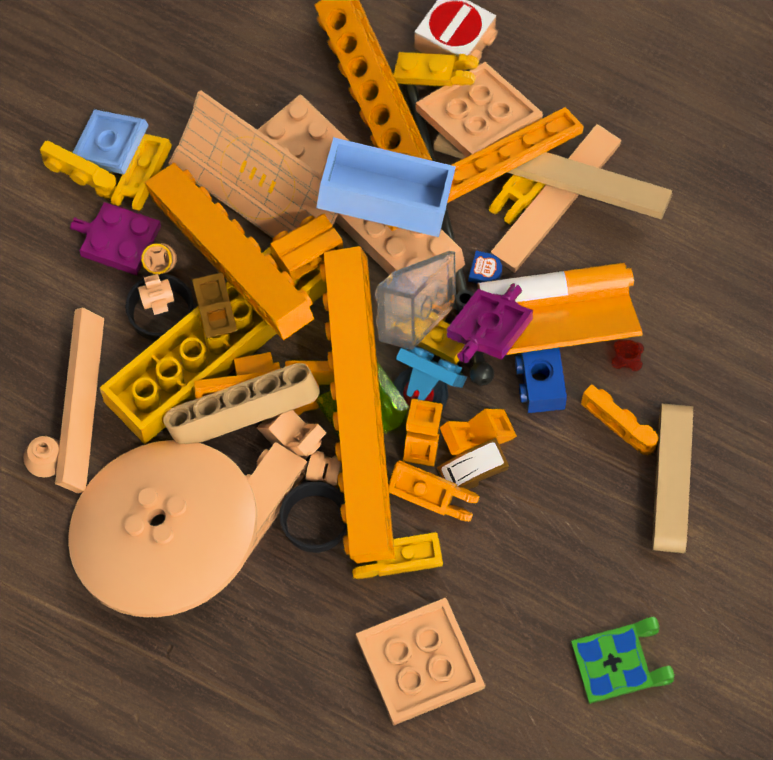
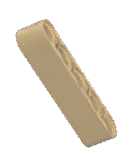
M295 363L175 406L165 414L163 422L175 442L179 444L201 443L310 404L318 398L320 389L308 365Z
M663 403L660 406L652 551L685 553L693 406Z

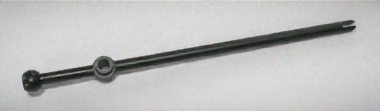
M404 84L412 117L432 160L435 161L425 119L416 112V102L420 101L417 86ZM446 206L441 229L455 242ZM462 268L452 276L456 293L453 299V312L456 316L474 295L471 291L467 290ZM476 351L472 356L473 366L470 370V378L473 383L479 386L487 385L494 378V370L490 364L485 362L483 352Z

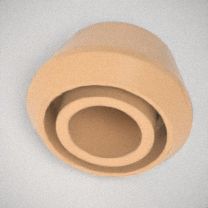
M40 436L32 440L24 452V464L27 470L37 477L45 478L56 475L60 441L48 436Z

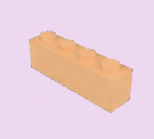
M276 442L270 450L265 449L257 460L258 467L253 474L245 476L252 488L257 506V530L250 554L279 515L285 497L291 490L299 486L306 477L307 461Z

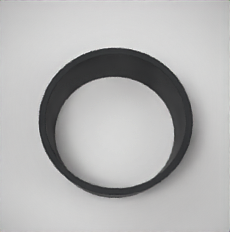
M158 274L160 281L168 279L171 290L177 292L185 299L189 313L193 311L194 301L188 286L174 276ZM143 278L131 288L127 295L126 314L135 330L142 337L150 341H156L165 333L145 331L136 325L134 320V309L140 300L138 287L145 285Z
M304 483L291 490L283 500L280 508L281 526L291 543L303 551L319 553L330 550L343 539L347 531V523H344V529L334 540L322 545H307L297 541L289 534L287 528L288 514L298 501L309 496L327 497L334 501L341 509V504H345V496L337 488L327 483Z

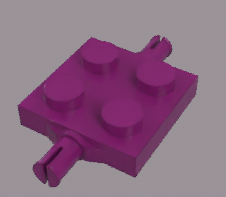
M106 202L103 203L97 217L91 223L74 217L70 226L71 230L86 234V239L80 248L81 257L136 276L142 266L143 251L149 245L155 244V238L161 228L159 220Z
M512 283L504 295L491 294L478 288L447 328V338L465 345L457 354L460 361L463 362L464 360V363H468L476 351L484 352L501 360L505 357L533 319V310L521 306L515 301L522 293V288L519 285L515 287V283Z

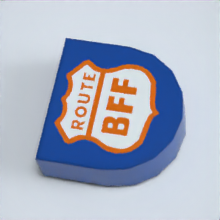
M476 251L468 282L478 284L500 280L502 276V263L500 259L495 255Z

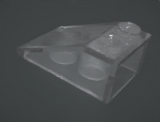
M447 251L394 271L383 282L378 284L375 291V299L378 301L376 326L378 328L379 341L413 350L454 308L453 304L456 300L454 251Z

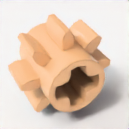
M158 274L144 277L145 285L138 287L144 310L152 308L154 315L167 312V303L174 302L169 280L160 281Z

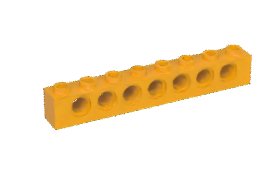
M321 0L316 3L315 7L319 14L317 21L329 36L327 43L333 53L338 56L340 61L338 68L351 85L348 88L349 92L360 105L361 111H359V114L372 132L370 139L376 148L433 161L360 1Z

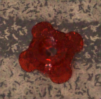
M618 340L614 343L613 348L616 353L612 359L613 367L616 369L624 367L630 368L632 371H639L643 365L640 359L641 354L644 352V346L632 340ZM625 354H630L631 357L627 358Z

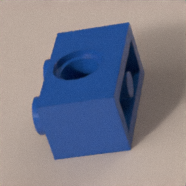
M559 347L523 352L520 355H516V374H522L523 384H519L520 402H526L527 412L564 410L567 395ZM541 373L547 379L539 381L534 379L533 375Z

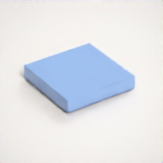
M94 109L73 153L106 171L125 175L148 128V123L145 119Z

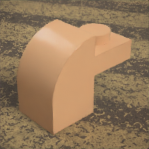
M294 410L265 419L257 427L272 445L276 442L304 460L320 447L321 439L326 434L319 424H306Z

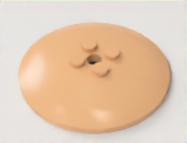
M174 440L142 445L120 455L107 464L89 482L85 491L82 492L74 508L68 533L72 565L85 588L102 604L113 610L138 617H163L185 612L217 595L233 580L243 567L252 549L257 530L256 501L252 488L240 468L225 454L202 443L179 444ZM160 514L166 515L165 521L158 526L151 525V521L155 516Z

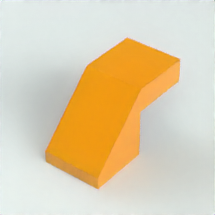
M484 409L468 422L447 421L440 427L451 455H459L494 438L497 439L500 445L517 437L504 409Z

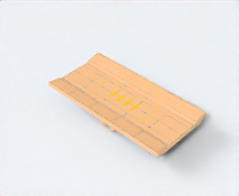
M203 91L197 93L192 114L180 143L168 164L175 163L182 171L187 169L194 177L196 184L204 186L210 194L273 239L280 232L295 230L309 216H315L316 218L321 214H325L333 226L339 213L316 208L322 179L321 174L289 153L287 147L282 148L279 146V141L271 140Z

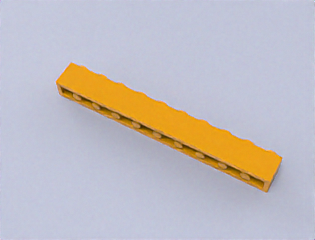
M361 246L324 252L325 263L320 264L322 280L326 282L327 292L323 293V304L325 310L329 311L330 322L325 323L327 339L332 344V352H328V363L330 370H334L335 379L334 382L330 383L332 399L337 402V412H333V423L335 430L339 431L340 442L336 443L335 448L338 461H342L343 472L338 474L339 488L341 492H344L345 504H341V516L343 523H347L348 535H344L343 543L345 553L347 555L350 554V557L358 564L395 558L368 259Z

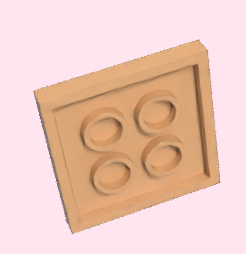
M486 62L478 65L477 69L469 71L475 75L473 85L443 86L416 102V112L466 157L542 119L543 114L541 110Z
M447 598L356 633V639L393 726L485 689L484 681Z

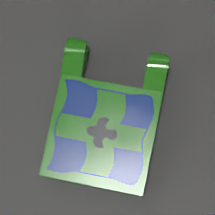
M649 617L635 624L571 641L589 704L674 682V672L671 666L661 667L649 673L640 645L639 637H649L659 633V623L656 617Z

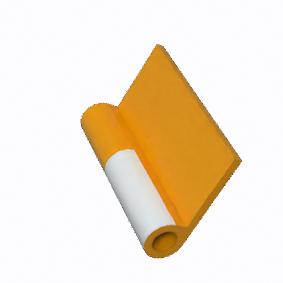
M625 263L481 282L477 285L479 289L491 294L504 295L510 285L515 283V287L519 285L522 288V293L515 301L519 305L533 310L532 321L506 355L642 336V329L629 295V287L634 285L633 272L631 268H626Z

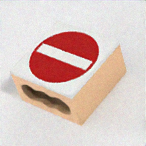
M437 0L415 30L414 49L427 54L456 56L459 54H469L475 56L480 61L481 51L486 45L490 46L496 38V15L468 0Z

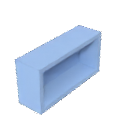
M333 137L320 183L316 208L439 237L456 166Z

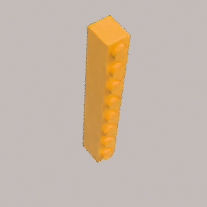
M172 163L144 182L153 202L220 273L223 272L224 278L283 341L314 320L310 309L313 303L308 294L303 289L298 291L295 288V283L286 271L281 273L276 262L268 253L266 255L261 253V248L252 236L247 238L244 235V230L237 220L233 219L230 221L228 219V214L219 202L216 204L212 202V198L204 186L198 188L194 177L187 169L182 171L175 163Z

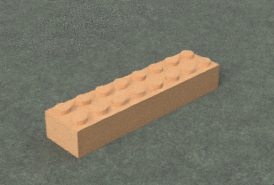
M301 94L258 129V131L271 140L279 141V146L282 148L287 147L289 153L322 176L333 137L349 141ZM338 214L335 220L419 304L465 265L462 249L442 229L439 237L402 228L391 231L385 224Z

